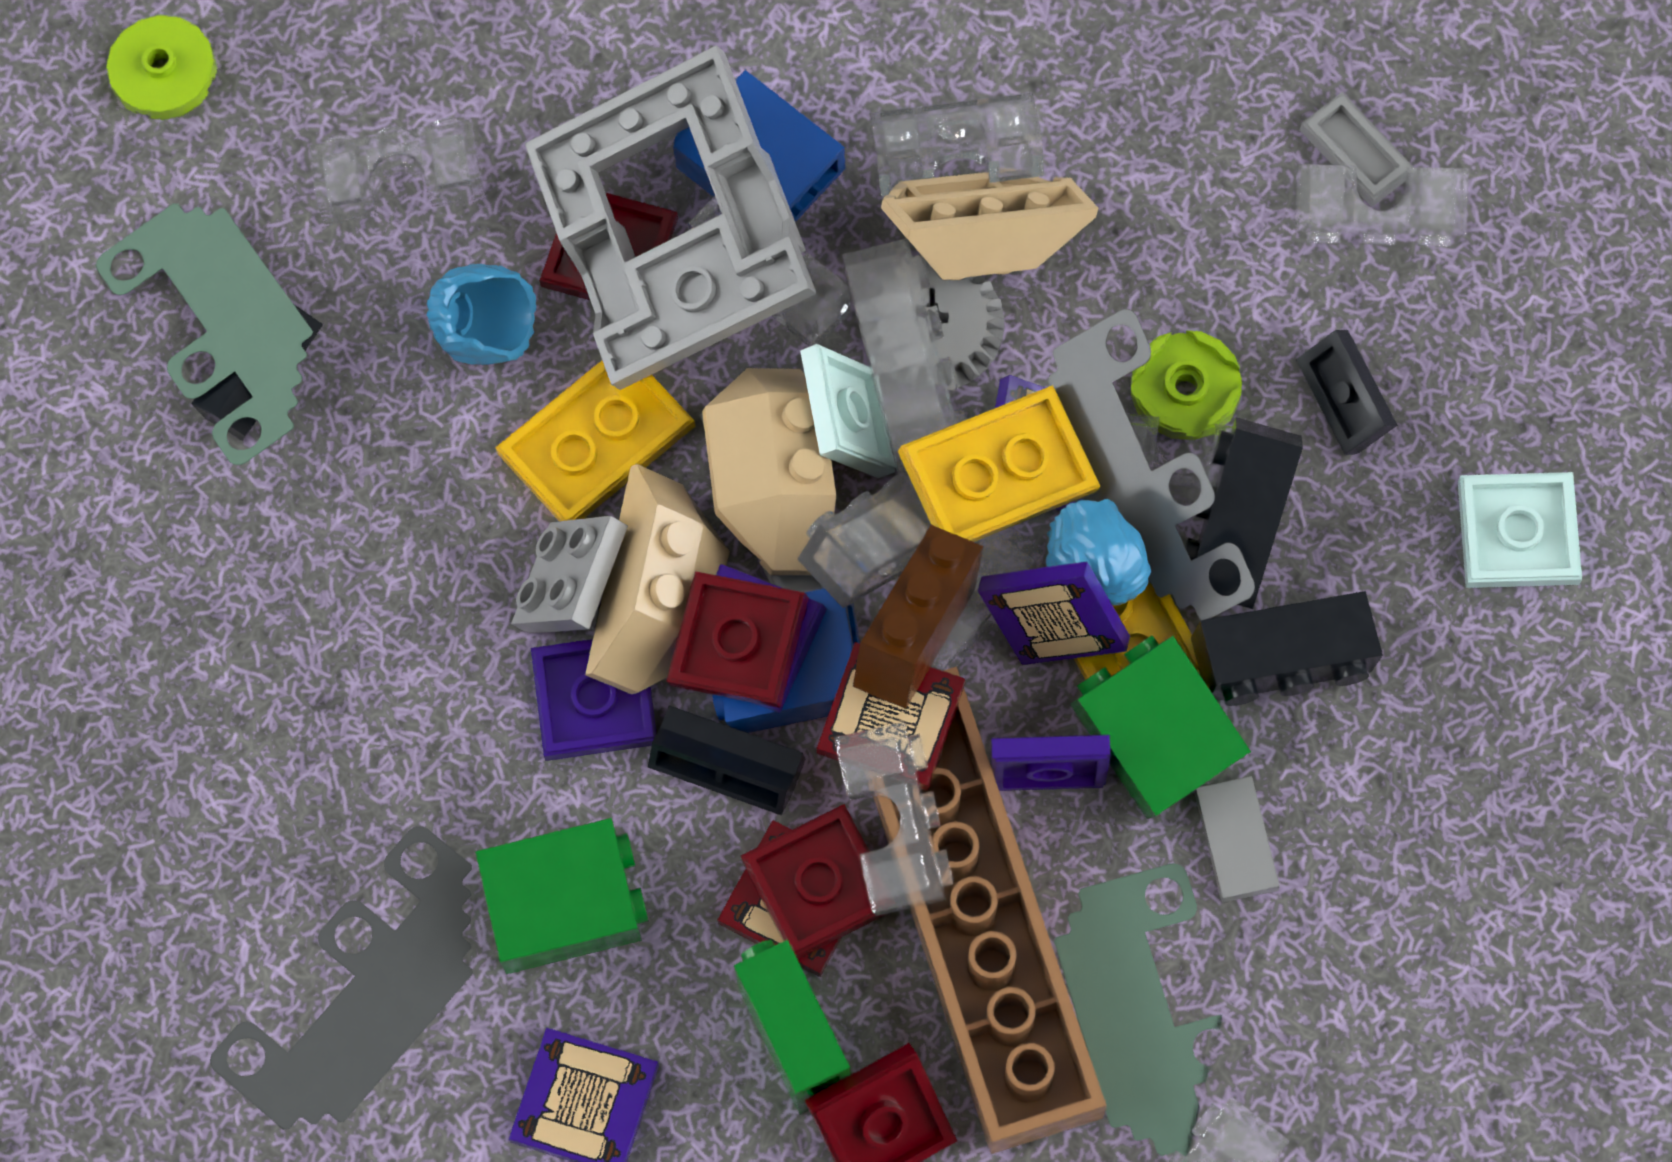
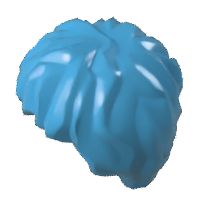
M469 264L468 266L449 270L441 279L436 281L430 290V298L426 303L428 307L426 316L428 317L430 329L434 332L435 340L454 361L470 365L503 363L517 360L529 348V339L534 334V312L537 308L535 303L536 295L533 292V287L525 279L521 278L518 272L510 271L498 265Z
M1109 499L1099 502L1080 500L1076 503L1068 504L1066 508L1061 509L1059 515L1054 517L1055 521L1049 524L1051 530L1047 532L1049 537L1047 545L1049 554L1046 557L1047 567L1087 561L1112 605L1125 604L1127 601L1135 599L1138 594L1146 589L1151 567L1148 563L1144 542L1140 533L1123 518L1114 502Z

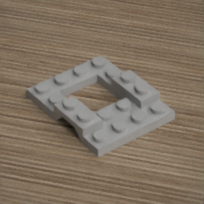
M717 45L524 143L559 241L583 278L595 312L593 336L610 383L619 390L817 294L801 254L806 249L770 155L760 146L726 54ZM690 127L722 214L635 257L625 227L614 218L598 173Z

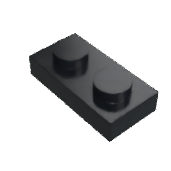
M1334 330L1296 359L1345 455L1360 453L1397 426L1348 330Z

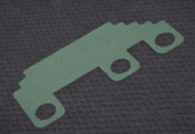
M173 203L98 258L96 268L111 291L116 295L129 293L163 268L207 332L175 354L167 364V372L186 398L195 399L200 397L233 372L237 373L253 396L217 422L212 430L213 439L230 463L234 465L247 463L294 428L293 422L288 417V411L298 404V400L292 393V388L302 382V376L297 370V364L307 357V353L302 348V342L311 337L313 331L225 208H220L211 215H206L201 207H196L189 213H184L179 204ZM128 249L140 252L144 263L142 270L137 276L125 281L113 277L110 268L117 254ZM196 352L211 354L215 360V370L211 377L199 384L187 382L182 376L184 361ZM244 417L254 418L261 426V436L258 442L245 450H237L231 447L227 440L230 426L238 419Z
M1171 863L1081 888L1078 895L1082 908L1080 911L1070 913L1067 918L1071 931L1069 934L1056 937L1054 943L1080 1029L1106 1103L1105 1111L1110 1127L1117 1128L1128 1125L1131 1128L1134 1140L1140 1141L1150 1138L1154 1141L1159 1155L1164 1156L1174 1153L1177 1155L1179 1162H1234L1229 1159L1224 1151V1137L1233 1127L1248 1126L1259 1134L1262 1142L1261 1152L1252 1162H1264L1263 1158H1265V1150L1267 1149V1142H1269L1268 1137L1270 1136L1268 1135L1270 1132L1263 1115L1256 1111H1246L1205 1123L1193 1087L1195 1084L1237 1073L1244 1067L1245 1054L1234 1021L1226 1015H1215L1175 1027L1145 932L1187 921L1196 914L1197 903L1186 870L1178 864ZM1158 878H1169L1180 886L1183 900L1175 912L1158 914L1149 908L1145 900V892L1152 881ZM1204 1030H1219L1230 1041V1056L1220 1066H1205L1196 1059L1193 1053L1194 1040Z

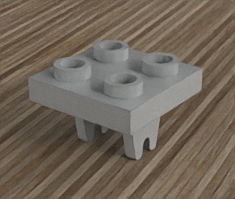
M612 516L550 522L548 528L542 533L537 542V558L529 579L523 583L517 594V610L511 624L530 634L588 629L595 631L599 614L597 607L628 525Z

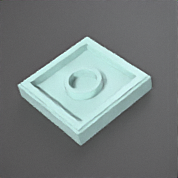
M818 344L800 350L820 455L877 478L894 473L896 466L877 370Z
M1573 472L1460 475L1458 479L1466 588L1580 585L1582 570Z

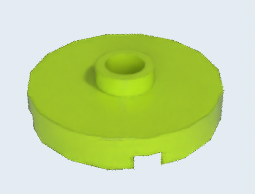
M166 15L140 19L123 30L110 48L106 66L110 85L124 107L135 114L138 112L143 115H149L150 119L158 120L183 116L202 104L209 94L208 88L212 84V79L215 80L217 71L212 46L199 27L181 17ZM161 58L168 59L165 66L161 68L152 67L156 60Z
M1186 330V333L1172 335V332L1158 336L1149 343L1151 347L1149 361L1132 371L1131 398L1137 414L1152 430L1171 439L1196 440L1215 434L1231 421L1240 403L1242 377L1235 355L1221 340L1201 331ZM1187 381L1195 386L1196 391L1192 394L1184 395L1176 389V385Z

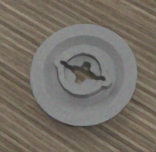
M909 257L904 264L896 268L890 266L887 273L879 281H874L869 295L863 302L860 329L862 342L870 360L884 376L894 383L915 391L942 392L970 383L990 366L1003 340L1004 315L1001 299L995 293L990 280L987 281L982 276L965 277L962 280H942L925 259L915 260ZM930 297L935 298V310L938 311L939 319L948 320V323L939 324L938 332L935 333V347L933 349L930 348V337L926 325L917 323V320L926 318L927 311L930 310Z

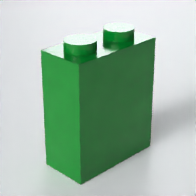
M1153 635L1124 654L1130 663L1112 676L1107 668L1104 667L1078 684L1077 688L1083 696L1070 704L1090 735H1110L1111 755L1109 764L1147 819L1159 815L1251 752L1174 636L1158 644Z
M612 818L475 851L499 960L506 974L642 941L638 924L649 921L641 887L630 890L625 871L627 868L636 866L628 833L617 835Z
M766 940L745 950L741 954L743 961L733 966L741 995L801 1115L809 1111L804 1100L851 1075V1071L788 940L777 945L774 944L773 940Z

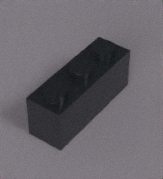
M1238 417L1235 418L1231 433L1223 430L1220 431L1212 458L1213 464L1221 466L1215 486H1212L1215 500L1210 508L1195 515V517L1204 519L1199 539L1196 540L1188 537L1185 548L1192 561L1225 543L1235 544L1240 549L1255 583L1253 595L1237 605L1253 609L1302 453L1303 442L1301 435ZM1219 559L1210 568L1209 580L1212 588L1217 593L1229 596L1238 590L1241 583V575L1234 562L1228 559Z
M1366 591L1200 620L1191 636L1198 665L1197 668L1201 678L1217 701L1224 700L1227 706L1246 704L1256 700L1259 697V693L1279 690L1282 696L1301 694L1311 690L1314 687V683L1334 680L1337 686L1356 684L1369 677V673L1372 672L1383 656Z

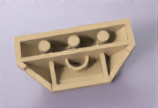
M983 172L900 181L890 191L889 195L883 198L881 209L942 280H962L965 277L989 274L1004 275L1013 271L1037 269L1095 219L1099 209L1071 178L1054 177L1052 182L1034 175L1005 172Z
M747 368L706 405L702 412L715 514L734 536L761 560L760 564L770 575H825L828 571L836 490L832 461L821 456L819 453L805 374L801 369Z
M638 464L630 467L619 521L628 525L603 591L585 674L630 694L638 693L668 676L695 571L716 575L720 564L727 566L730 552L683 484Z

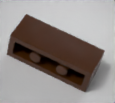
M930 525L860 642L853 682L854 688L907 709L975 591L984 546Z

